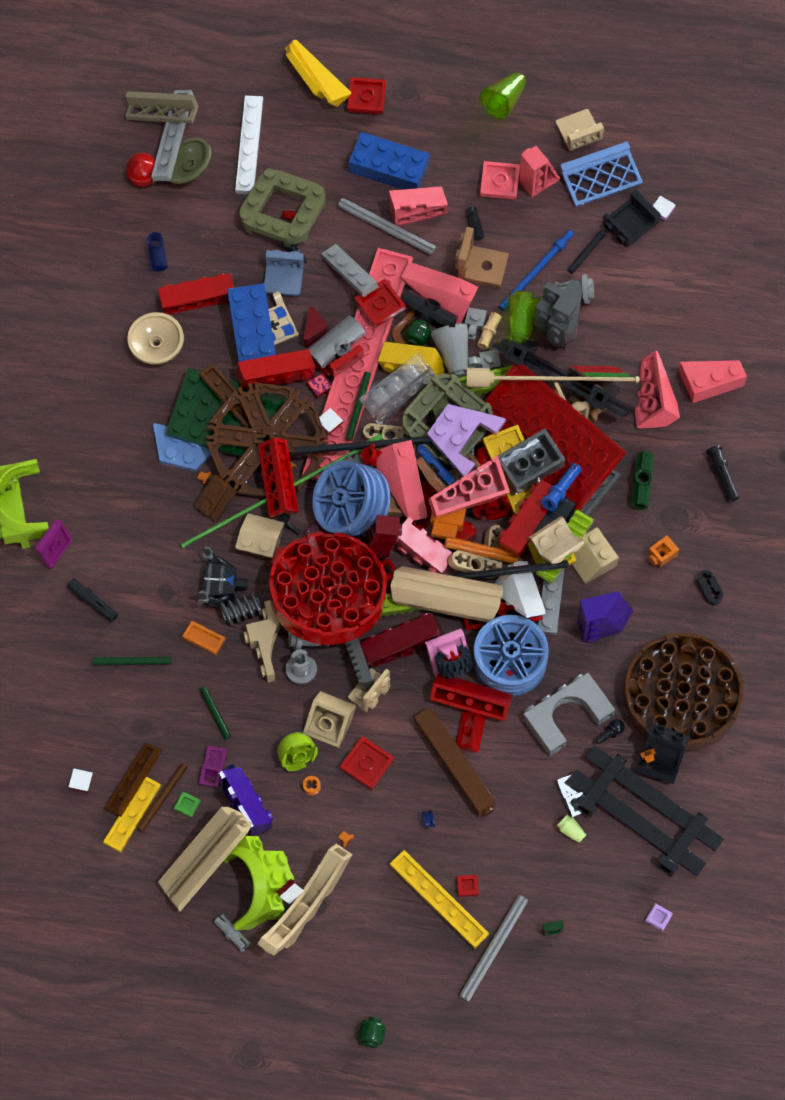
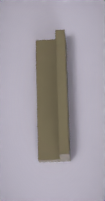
M127 91L126 99L129 107L125 117L127 120L193 124L199 106L194 95ZM134 109L142 110L137 114H132ZM152 110L159 111L154 115H148V113ZM169 111H174V112H175V113H173V114L170 115V116H165V115H164L165 113H167V112H169ZM185 112H190L189 117H182L181 115Z

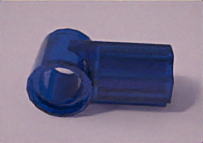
M152 232L147 237L152 271H164L168 268L164 238L160 233ZM155 241L160 242L158 245L152 244Z

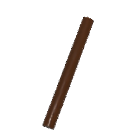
M180 764L138 825V830L141 832L145 831L188 768L186 765Z

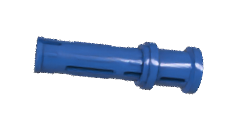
M572 463L557 485L552 486L549 489V494L542 498L541 504L545 509L549 511L557 509L559 501L565 498L567 489L581 473L582 468L579 465L574 469L576 463Z

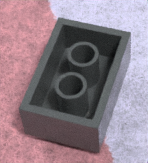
M546 429L541 430L498 456L505 479L515 495L565 466V458Z

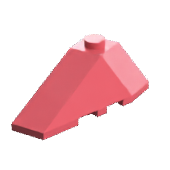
M408 262L401 276V279L416 293H419L426 299L431 298L438 301L442 308L458 316L456 324H461L478 289L477 286L463 279Z

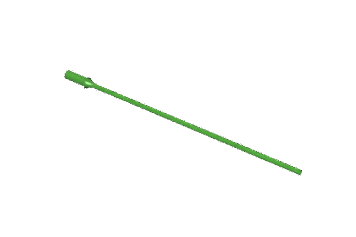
M378 434L377 436H375V437H373V438H371V439H369V440H367V441L384 440V439H383V437H382L381 434ZM363 449L353 450L349 452L348 454L338 458L337 460L294 482V486H297L300 483L310 479L311 477L321 473L331 464L346 459L349 454L352 456L355 453L363 451ZM266 498L182 543V548L266 503Z

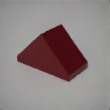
M312 306L309 308L303 339L305 348L311 346L329 331L328 324Z

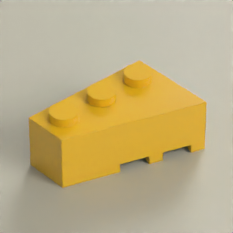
M384 342L378 359L382 369L386 372L427 383L434 376L444 374L446 369L438 351L432 347Z

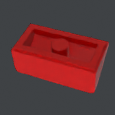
M471 711L462 712L456 740L460 750L474 753L479 752L486 721L485 715Z

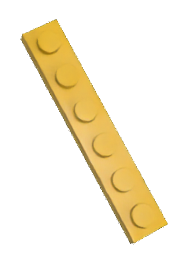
M405 850L390 863V866L474 949L489 936V933Z

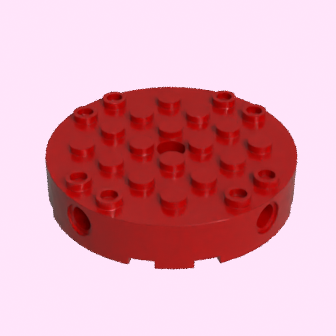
M323 532L308 534L307 537L298 541L294 540L288 544L275 559L270 572V604L281 625L296 637L315 644H342L362 636L378 621L385 605L386 573L376 553L359 539L335 532V534H323Z

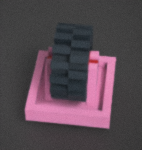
M462 629L425 642L435 677L439 673L444 678L447 676L450 679L452 676L458 678L457 675L462 677L464 672L468 673L469 669H472L473 662Z

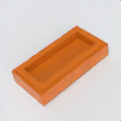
M194 621L190 622L182 636V639L214 655L218 654L226 640L224 636Z

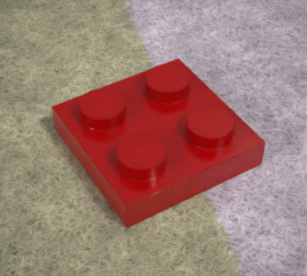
M350 77L349 91L351 95L348 97L347 112L383 114L386 80Z
M386 279L378 282V288L363 297L359 294L354 297V301L375 328L406 309V305Z
M362 736L340 765V769L370 790H373L393 763L395 757Z

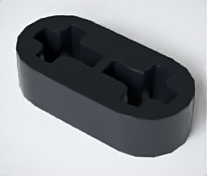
M702 570L697 576V585L708 604L718 605L722 601L723 591L714 574L709 570ZM703 576H705V578H710L708 582L709 586L707 585L706 581H702ZM711 590L715 595L718 594L717 599L714 597L710 598Z

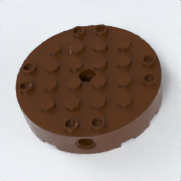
M671 633L650 641L633 658L626 675L624 703L632 724L646 739L652 723L690 736L685 751L699 750L716 743L731 729L742 704L743 681L741 673L734 663V659L725 649L715 644L713 640L698 634ZM684 689L688 693L683 694L679 690Z

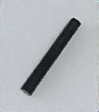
M600 230L567 269L570 274H573L605 237L604 231Z

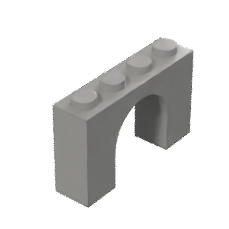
M587 673L584 676L581 674L574 678L573 683L567 686L565 684L561 686L554 695L545 696L538 705L529 706L524 711L523 721L548 756L551 757L565 748L567 742L552 718V714L558 706L564 703L581 705L586 709L597 726L612 718L615 714V709L590 674Z

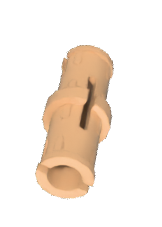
M490 313L486 325L483 326L482 334L477 342L479 348L488 349L502 318L498 313Z

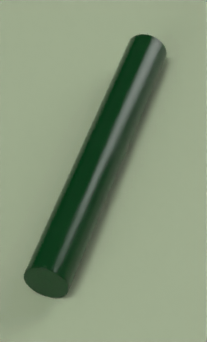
M201 687L199 690L224 739L231 738L232 736L207 687Z

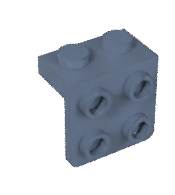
M280 250L266 251L264 281L266 294H273L279 291L281 295H300L304 268L303 253L297 251L281 252Z

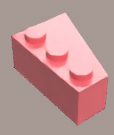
M537 146L531 149L528 148L521 154L519 183L531 197L561 180L549 160Z
M740 360L680 362L678 371L692 403L743 387L747 378Z
M408 517L402 525V535L398 537V542L396 543L397 550L404 555H410L419 566L423 564L430 572L446 574L451 568L448 563V557L452 552L438 540L434 541L427 536V531L423 528L420 531L413 526V520Z

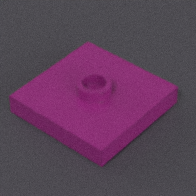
M56 519L34 549L45 567L51 570L73 539L63 522Z

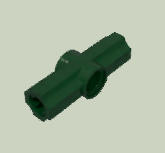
M649 451L637 453L631 507L640 510L648 509L654 459V454ZM644 478L647 482H640L638 479Z

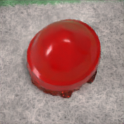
M147 153L133 155L126 167L127 181H130L139 189H145L155 184L156 181H153L151 177L155 164L154 158Z

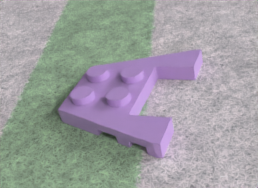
M447 404L427 433V437L448 458L450 464L460 472V475L464 477L471 473L475 463L460 455V452L480 425L497 435L506 419Z

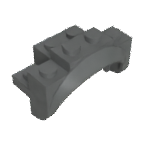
M573 279L570 280L564 290L547 282L544 286L543 296L535 307L534 324L542 331L546 330V339L553 346L561 347L564 350L569 343L575 341L582 298V289Z

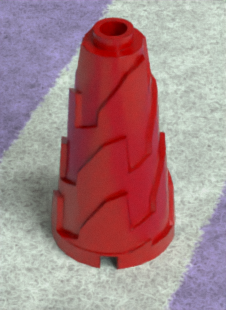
M485 446L477 450L475 457L481 466L491 460ZM507 496L473 506L474 516L481 520L482 516H486L487 521L503 518L508 515V510L511 511L510 501Z

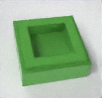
M182 792L174 807V811L192 819L201 800Z

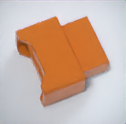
M466 509L434 519L432 513L430 518V525L433 526L432 537L446 539L449 536L456 538L457 531L462 532Z

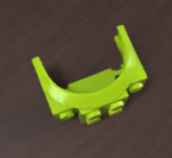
M37 459L0 466V538H3L5 545L21 542L22 549L30 548L29 540L43 538L49 530L48 522L26 523L18 478L40 473Z
M259 836L243 837L224 860V863H228L236 857L241 858L249 868L253 880L254 891L251 906L248 912L233 925L236 930H252L267 920H280L285 914L282 898L276 892L290 879L294 880L284 851H264Z

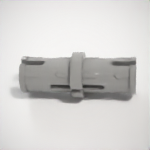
M224 914L220 915L221 919L218 917L214 921L215 925L225 933L227 940H231L241 952L245 950L244 947L247 949L250 941L239 930L234 928L233 924Z

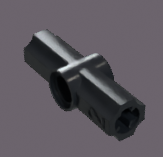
M409 290L403 299L406 307L418 313L419 317L426 322H434L441 327L449 325L450 328L454 327L458 320V316L442 308L438 301L431 298L426 299L412 290Z

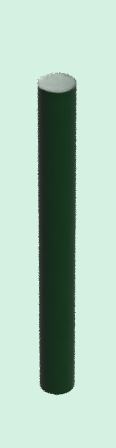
M367 371L364 372L345 437L347 441H353L371 373Z
M171 657L93 658V665L171 664Z

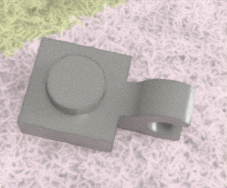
M468 307L465 324L469 327L468 339L475 340L477 329L482 330L485 323L486 310Z
M498 351L479 352V358L475 356L469 357L468 368H490V370L501 368Z

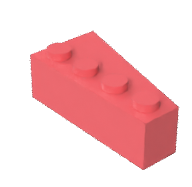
M498 456L430 497L429 504L434 519L507 496L510 491Z

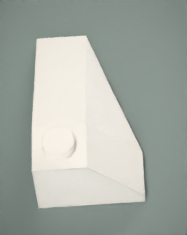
M517 561L514 564L508 565L507 567L522 566L529 564L527 561ZM532 572L499 576L494 583L502 585L503 594L501 599L505 600V604L508 606L513 605L515 610L526 618L546 614Z

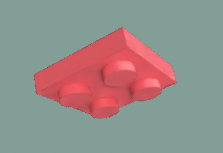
M484 161L480 196L516 200L520 165Z

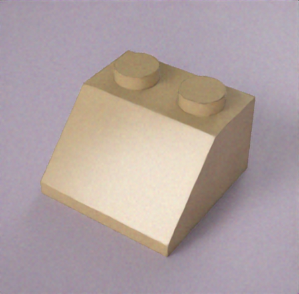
M248 513L240 529L235 548L238 551L272 559L279 546L285 523Z
M598 527L584 535L582 538L584 544L580 546L581 548L577 552H574L577 562L572 564V567L585 585L613 569L618 564V555Z
M320 691L313 700L303 734L339 748L352 721L356 705Z

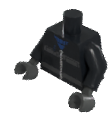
M204 547L201 549L206 555L201 554L199 558L201 560L208 559L209 562H206L203 591L195 595L201 598L196 601V604L202 605L205 603V605L219 608L221 602L225 605L228 600H234L236 590H247L248 579L237 578V569L223 558L214 554L211 548Z

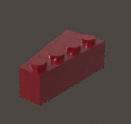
M424 613L418 616L416 620L405 621L399 627L384 630L380 635L369 636L360 644L367 664L371 668H375L396 661L397 656L409 657L416 650L427 651L425 642L443 636L444 633L432 613Z

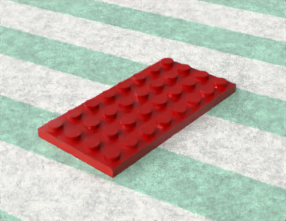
M514 363L505 376L537 375L524 364L520 366ZM501 380L485 400V403L488 402L491 405L494 416L506 419L500 431L518 425L524 440L541 430L546 429L565 458V466L544 478L545 482L552 486L557 485L572 463H576L574 469L577 465L582 468L581 473L566 491V497L577 503L575 510H582L627 453L543 380ZM487 431V432H486V433L489 434V435H492V434H493V433L490 432V431Z

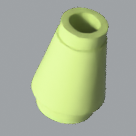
M568 814L557 825L560 832L578 843L587 835L573 816L570 817Z

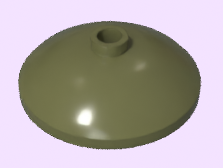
M189 138L180 143L171 181L169 182L174 184L187 183L203 173L211 158V148L204 139Z

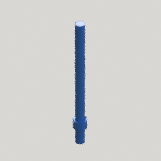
M568 230L553 243V247L501 302L498 307L502 311L511 304L557 252L565 248L568 240L574 235L571 230Z

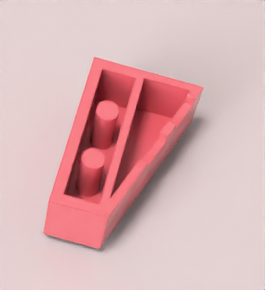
M442 187L389 191V210L396 226L448 214V204Z

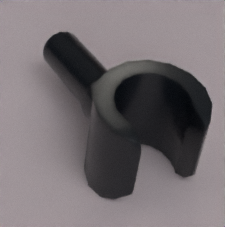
M285 513L281 514L278 521L284 522V527L300 535L301 531L289 523L290 516Z

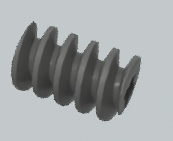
M250 593L249 600L243 595L241 602L238 598H234V604L228 600L227 607L222 602L220 603V611L225 625L227 620L232 625L233 618L240 622L241 616L248 620L249 613L254 618L255 611L260 616L262 615L257 594L255 597Z

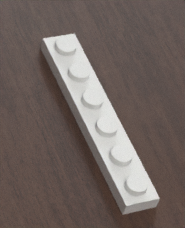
M245 95L235 188L236 194H249L255 184L263 107L262 96Z

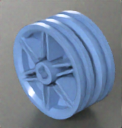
M342 460L331 464L319 476L314 488L312 504L315 518L320 526L329 532L343 533L354 538H364L376 515L387 516L390 506V489L386 478L376 468L351 461Z
M517 615L500 616L486 623L476 637L473 655L474 671L481 684L511 693L513 697L533 690L541 682L546 672L549 647L545 634L533 621ZM510 633L515 635L513 640H510L508 636ZM496 642L498 645H491V643ZM531 644L532 647H525V645ZM490 661H496V666L490 665ZM530 663L531 667L525 668L524 664ZM508 670H512L514 674L512 676L506 675V672Z

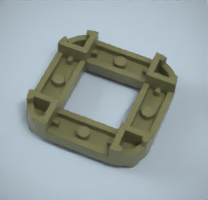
M266 169L257 179L240 208L241 224L247 233L252 234L254 231L282 241L285 247H291V245L302 241L305 243L308 240V233L321 210L324 211L326 208L324 188L317 183L283 171ZM277 190L304 199L291 224L261 213L271 194L276 193Z
M440 374L434 376L415 400L406 408L402 416L401 427L409 438L427 436L430 428L422 420L443 395L448 397L458 407L493 415L492 407L488 402L485 403L461 383L456 375ZM479 425L460 452V455L466 457L488 430ZM433 443L422 444L433 453L441 464L452 466L448 458Z

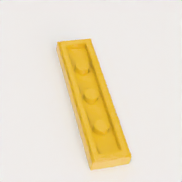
M148 777L145 778L122 817L119 816L103 844L119 853L122 852L161 788V784Z

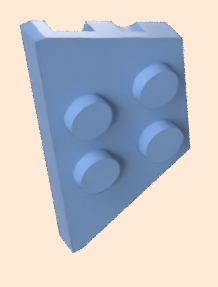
M154 423L153 427L160 463L197 472L203 463L212 457L208 448L166 436L168 426Z

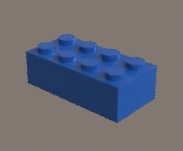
M361 132L349 160V173L402 190L420 188L429 167L430 154Z
M265 284L227 289L238 362L276 355Z

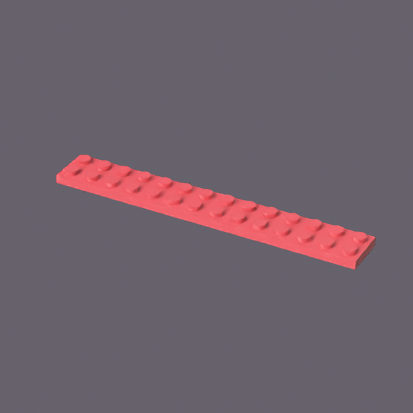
M378 248L369 275L377 283L386 279L401 298L406 284L401 279V276L408 262H413V257ZM358 306L354 319L363 327L366 334L354 344L350 342V350L361 345L364 349V358L334 377L322 415L331 408L343 420V424L330 435L326 432L328 444L351 443L354 441L370 393V387L373 384L379 366L378 359L383 344L387 341L394 317L375 328ZM367 371L371 373L355 434L353 441H347L345 437L364 372ZM351 450L327 452L326 456H320L326 457V459L318 469L348 454ZM310 457L307 458L302 475L312 463ZM322 472L310 479L317 481Z

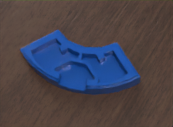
M422 444L417 447V451L424 460L437 471V474L449 486L456 482L452 474L437 460L432 452Z

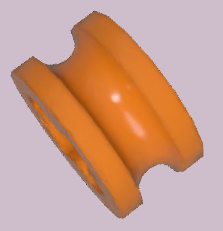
M315 776L306 777L303 781L304 792L311 796L318 794L321 788L320 780ZM315 782V789H308L307 783L313 784Z

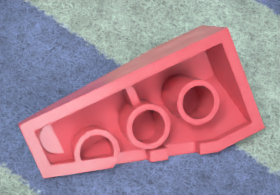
M655 350L641 361L639 376L641 388L637 391L639 403L635 407L636 426L639 429L666 427L680 418L678 403L659 353Z
M412 441L395 443L380 449L382 454L377 458L376 469L386 478L390 492L405 517H410L413 521L428 518Z

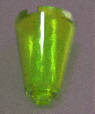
M514 72L486 87L481 92V104L489 109L487 112L491 116L504 119L510 115L526 86L524 75Z
M514 291V294L509 292L510 339L520 343L529 340L535 326V307L542 296L538 299L531 292Z

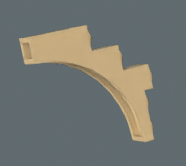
M338 844L328 849L315 873L304 887V891L296 898L280 920L261 937L258 945L265 952L276 955L284 947L288 949L296 942L305 924L315 916L323 899L332 893L353 854Z

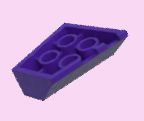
M619 591L580 600L577 623L583 642H595L602 637L621 633L634 611L632 606H629L627 601L625 602L624 597Z
M241 767L219 772L221 789L234 810L243 813L252 824L248 831L249 836H259L271 829L273 817L268 809L265 811L262 806L263 801L258 793L254 792L250 779L245 776Z

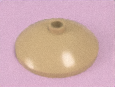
M155 312L141 316L132 324L128 332V345L132 354L140 361L148 364H163L172 360L179 354L184 343L181 325L176 319L164 313Z

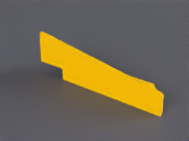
M293 40L285 47L287 58L314 95L321 99L325 97L335 107H338L351 95V92L297 40Z

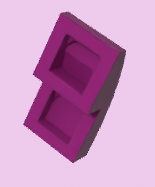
M207 746L199 784L219 787V772L224 769L228 749Z

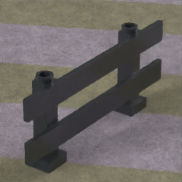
M503 339L501 343L495 342L492 345L493 348L505 353L504 357L520 366L525 364L545 376L576 377L535 355L539 347L536 341L529 339L520 343L516 340L509 341ZM554 380L586 397V402L601 410L606 408L621 417H625L627 413H632L635 408L616 399L620 388L615 384L609 383L601 387L597 384L592 386L585 381Z
M594 745L586 759L604 772L596 783L580 771L576 770L567 783L585 795V798L583 796L579 797L574 807L591 818L597 809V806H595L597 804L667 854V856H661L656 866L672 877L678 869L677 862L698 876L706 862L687 849L689 845L697 838L713 851H716L724 838L705 825L708 818L704 814L698 812L694 817L624 766L627 760L622 755L617 754L612 758ZM615 779L683 828L685 831L679 840L675 841L607 792L606 789Z

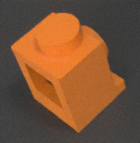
M665 536L649 548L648 559L654 566L658 565L661 568L678 556L679 548L668 536Z

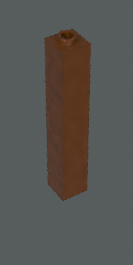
M429 707L414 716V724L478 818L482 815H490L494 811L496 801L433 709Z

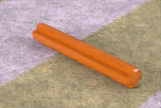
M449 536L445 539L444 546L446 548L510 563L518 561L517 557L504 549Z

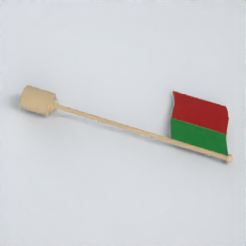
M568 365L569 369L576 371L582 377L494 376V372H490V368H467V387H490V383H493L494 380L636 381L638 383L640 378L628 375L614 366Z

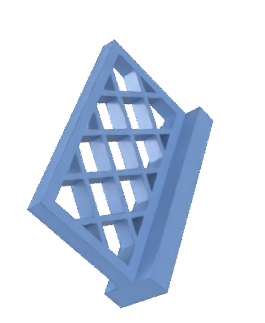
M628 141L560 164L558 170L560 176L564 179L575 207L643 183L630 153ZM627 156L629 161L627 168L617 164L620 158ZM608 163L614 166L611 174L601 170L603 164ZM616 167L626 171L623 178L612 175ZM592 169L596 171L595 178L592 179L585 176L586 170ZM627 172L635 175L637 181L631 183L624 180ZM599 173L609 177L606 185L596 181ZM575 175L580 177L578 184L571 183L568 176ZM611 178L621 182L619 187L615 189L607 185ZM582 179L592 183L589 190L579 186ZM596 184L603 187L602 193L596 194L591 192L593 185ZM579 190L586 193V198L578 201L575 196L576 191Z

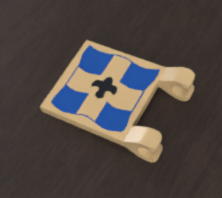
M279 291L273 293V301L276 306L269 309L274 346L299 336Z

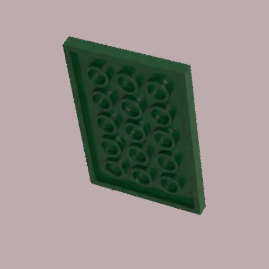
M188 367L166 431V436L208 448L206 435L212 436L214 432L207 430V426H209V421L222 407L223 403L200 379L199 373L202 371ZM229 380L239 392L240 383ZM264 393L260 396L268 419L271 421L286 402V398L282 395ZM230 412L222 420L224 425L242 427ZM266 436V438H265V439H262L261 441H264V442H265V441L269 440L270 438H269V436ZM222 445L218 448V452L241 458L248 448Z

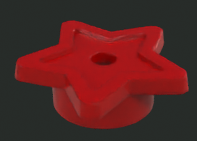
M373 443L361 451L362 465L367 466L371 464L377 466V458L382 452L376 450Z

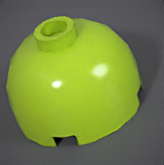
M301 732L286 735L277 747V757L283 768L285 767L287 771L304 769L307 767L305 763L310 760L313 762L318 754V749L312 739Z

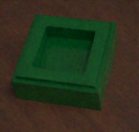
M563 920L546 923L542 926L543 936L559 934L564 930Z

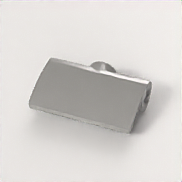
M348 315L307 349H309L312 357L323 369L336 358L335 354L343 356L351 349L350 342L354 344L366 332L353 317Z

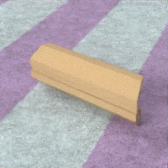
M404 566L394 571L393 581L390 586L393 601L397 605L483 622H489L494 619L503 594L502 585Z
M221 807L158 881L178 911H181L250 830L252 824L243 813L229 807Z

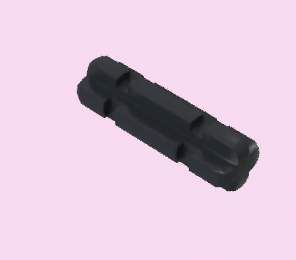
M471 206L466 210L467 216L470 217L468 219L471 228H474V239L480 241L485 235L483 230H481L482 225L479 215H477V208Z

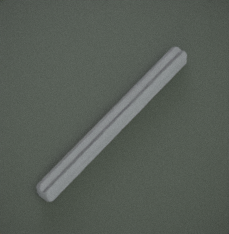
M345 198L340 200L339 208L429 255L434 253L435 245Z
M521 895L517 897L460 993L462 999L470 1001L528 902L525 897Z

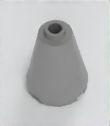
M455 324V327L450 328L448 325L432 331V339L449 374H454L457 377L464 376L468 368L467 324Z

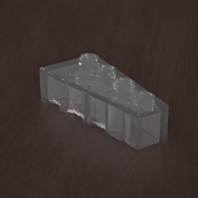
M417 353L359 400L376 423L383 424L419 389L428 384L435 376V373L420 353Z

